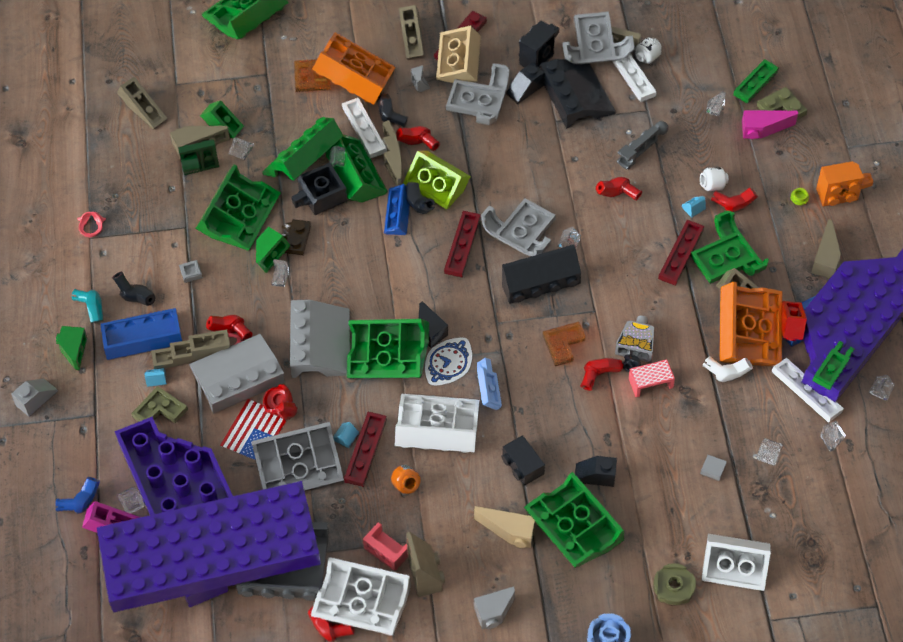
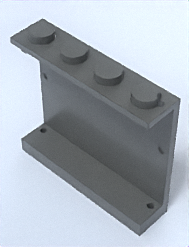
M312 522L321 565L236 584L238 594H242L245 597L261 595L265 598L277 596L285 599L304 598L309 601L316 599L318 591L323 585L329 535L328 523Z

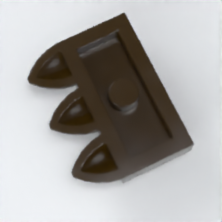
M292 219V222L282 225V228L287 233L281 235L291 245L284 253L304 255L311 221Z

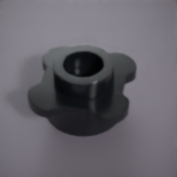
M629 354L624 356L623 369L627 372L631 368L641 366V361L637 356H630Z

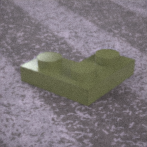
M787 87L757 101V107L760 110L798 111L797 119L807 115V109Z
M157 386L131 414L139 422L153 417L155 420L159 414H162L173 423H176L187 412L188 408L178 399Z

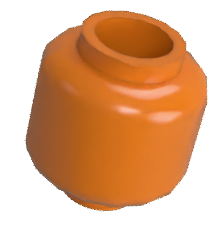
M408 465L397 467L391 476L393 486L404 494L415 492L421 482L418 472Z

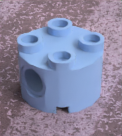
M615 614L600 615L599 618L591 622L588 629L587 642H630L631 639L629 625L624 622L622 617Z

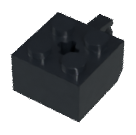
M542 20L533 25L530 31L519 40V65L525 68L533 62L540 68L541 63L548 62L554 56V41L559 34V27L552 23L547 24Z
M330 162L301 174L297 179L299 192L291 197L295 208L308 205L314 215L348 201L346 187Z

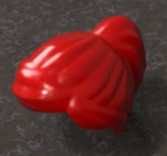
M279 384L265 392L263 397L265 413L280 416L284 420H290L297 414L298 408L293 403L291 392L285 384Z

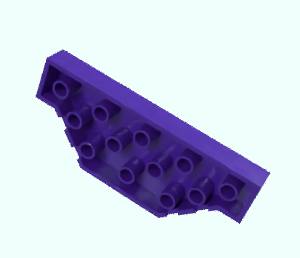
M903 249L896 257L843 262L805 308L804 312L807 320L804 344L807 353H809L810 365L806 369L801 383L809 385L815 392L837 402L903 317ZM841 341L844 344L839 353L845 355L850 347L855 350L831 390H828L812 380L830 351Z
M153 417L115 431L118 444L149 515L233 497L211 448L205 446L202 448L183 439L167 437V434L158 431ZM226 586L184 597L189 608L228 592V588Z

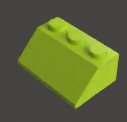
M417 151L403 184L407 186L409 182L419 183L420 193L423 196L433 199L435 203L448 209L464 192L471 176L429 151Z

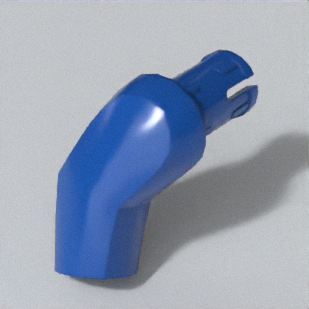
M87 477L81 491L74 498L56 499V506H58L56 511L74 510L77 514L84 512L94 499L100 481L93 477Z

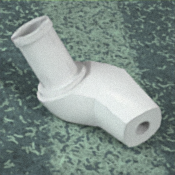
M709 356L705 360L707 363H703V367L715 374L716 379L720 382L734 380L753 369L751 362L747 358L734 364L722 366Z

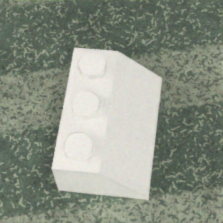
M708 534L702 581L764 591L771 553L770 543Z

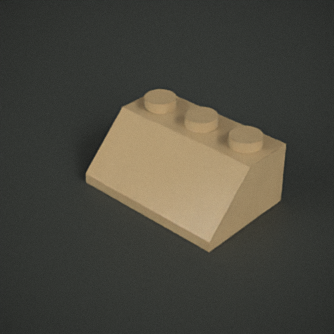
M472 26L440 33L436 75L438 80L454 83L455 79L477 82L481 35Z

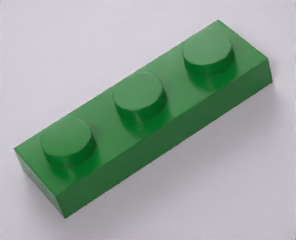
M764 59L734 90L733 95L748 104L778 73L779 67Z

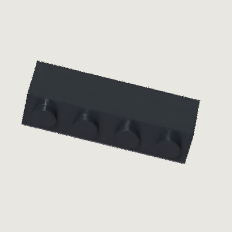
M575 245L502 265V288L509 304L519 303L528 298H536L542 294L557 292L560 289L581 284V269Z

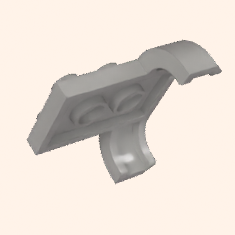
M609 12L574 15L578 47L571 46L570 42H563L564 57L574 64L621 60L628 57L635 48L633 36H626L623 41L618 43L613 42Z
M493 63L489 85L455 79L446 104V110L476 116L477 123L491 126L497 121L509 80L508 67Z
M526 198L505 222H502L497 217L495 209L491 206H488L481 214L483 227L490 235L525 255L535 256L542 254L551 244V239L547 237L542 242L538 240L554 222L556 215Z

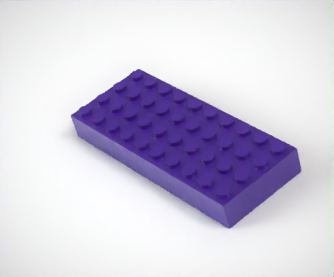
M302 481L97 527L108 599L113 613L321 565Z

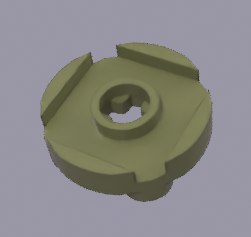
M675 563L667 564L655 574L653 588L660 602L670 605H681L690 601L695 592L696 580L694 575L686 570L685 566ZM675 580L680 586L672 588L669 584H672V581Z

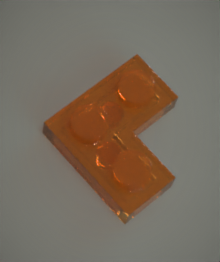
M580 322L543 331V338L555 367L574 362V356L569 345L583 342L586 338Z

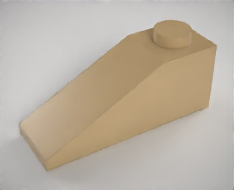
M475 506L474 519L509 544L515 545L518 548H531L535 529V520L531 516Z

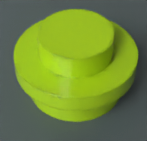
M796 188L791 193L790 198L796 205H805L809 201V194L804 188Z

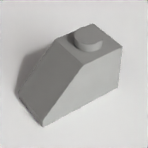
M43 378L25 381L11 395L15 405L27 416H30L57 393L58 390Z
M514 587L474 598V609L481 629H493L503 622L515 600Z

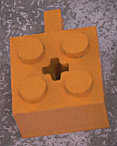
M851 161L821 167L816 190L822 206H834L839 203H850L858 200L861 189L873 186L874 181L870 173H862L859 164Z

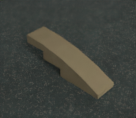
M388 120L382 122L383 134L385 136L383 137V143L387 148V152L383 153L384 165L395 185L399 186L402 185L400 148L396 134Z
M227 330L190 335L189 340L170 343V348L151 350L154 369H165L194 362L221 350L230 348Z

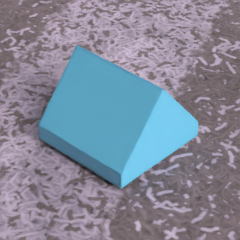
M703 196L694 197L682 204V208L692 218L706 209V199Z
M164 368L146 370L144 373L147 387L166 384V370Z
M351 422L342 423L333 439L335 442L350 448L359 435V431Z

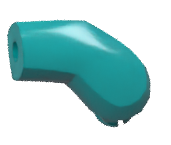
M74 289L72 295H76V297L71 296L73 301L86 303L90 322L103 321L100 294L96 290L86 292Z

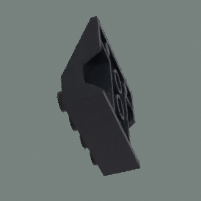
M554 59L540 64V69L544 71V87L566 129L570 128L577 119L586 116L600 119L616 114L590 63L574 64L566 59Z

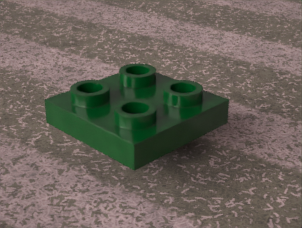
M214 139L178 148L184 175L219 167Z

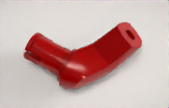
M424 126L399 128L396 132L397 141L408 145L425 143L431 151L437 150L440 146V142L431 135L430 129Z
M617 177L610 181H600L596 185V192L607 197H616L625 193L637 201L642 195V191L631 185L630 179L625 177Z
M748 188L740 195L728 197L716 190L713 194L715 197H712L711 201L725 207L726 211L737 212L750 205L758 198V195L752 188Z
M238 315L210 316L206 322L208 330L213 332L227 330V333L236 332L242 341L253 336V333L244 325V319Z
M602 358L587 362L584 366L585 376L580 386L585 390L591 391L597 376L603 373L620 372L623 369L622 360Z
M313 607L308 610V615L314 627L327 641L335 642L338 637L355 634L354 626L346 624L334 625L329 620L311 616Z

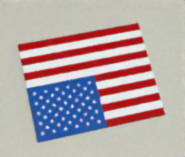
M247 399L220 446L256 460L251 441L278 435L287 420L280 418V416L265 413L262 404Z

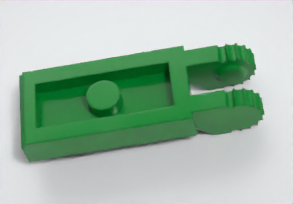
M841 341L830 351L812 380L828 390H831L855 350L850 347L845 355L839 353L844 344Z

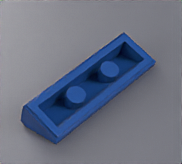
M405 184L389 188L384 228L385 234H407L410 204L407 201V186Z

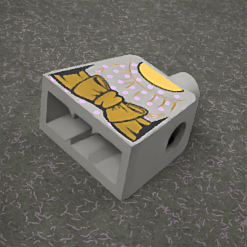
M638 316L636 322L627 321L617 340L615 355L623 357L626 354L630 356L635 355L641 361L651 363L654 327L647 325V317Z

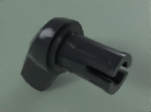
M386 93L380 94L378 97V108L381 120L383 122L389 120L392 123L405 127L408 117L395 113L390 96Z
M407 183V201L417 213L427 214L435 208L433 207L435 201L427 199L420 193L419 183Z
M122 271L112 277L120 289L119 295L124 300L139 302L146 306L152 305L155 302L156 297L152 291L144 285L130 284Z

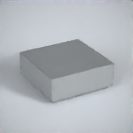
M197 260L179 265L184 283L203 278Z
M707 455L700 474L720 481L727 461Z

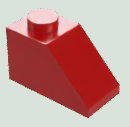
M782 301L781 331L783 338L790 341L803 340L807 318L802 303Z

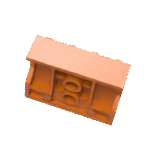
M335 32L323 52L321 51L312 70L316 71L318 75L330 79L334 84L344 87L349 93L356 94L365 102L374 105L396 67Z
M731 282L721 287L719 362L734 364L747 358L752 365L775 366L782 361V291L763 287L744 288L737 286V282Z

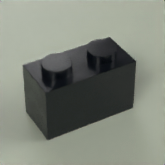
M523 435L503 446L501 456L506 466L509 465L512 468L514 477L518 481L520 480L524 486L545 474V464Z

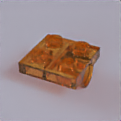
M317 59L294 61L296 92L331 90L330 79L320 76L316 71L312 70Z

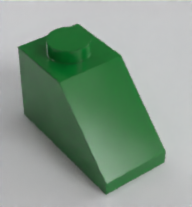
M221 100L211 103L200 115L209 126H227L229 137L232 139L244 127Z
M268 226L256 240V263L267 273L291 245L283 235Z
M61 326L60 333H57L56 344L59 345L61 353L74 369L80 370L88 339L85 328Z

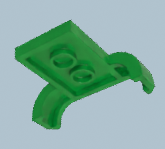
M724 211L715 215L714 223L720 240L691 252L690 257L710 284L720 280L726 271L733 268L738 271L743 270L749 276L758 274L767 268L769 259L766 258L762 261L738 230L734 220L735 214L731 211Z

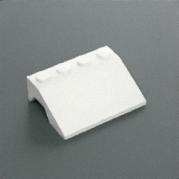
M401 394L398 423L395 429V446L461 451L463 453L475 452L480 400Z
M329 557L324 583L318 591L311 616L393 636L410 591V576Z

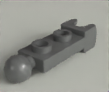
M659 121L649 130H645L629 146L625 145L617 153L621 155L617 163L627 170L636 163V158L658 141V135L667 133L669 129L668 124L664 121Z

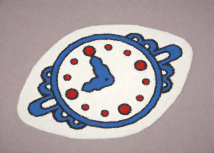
M463 337L449 339L441 342L429 351L425 362V373L430 385L436 386L451 383L468 372L472 361V350L468 339Z

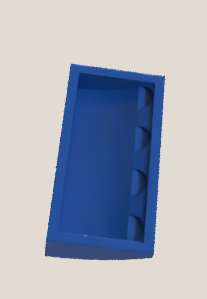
M176 308L100 324L107 360L170 347V343L182 341Z

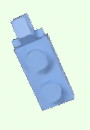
M484 358L477 362L482 404L498 410L501 408L502 403L497 373L492 371L491 360Z

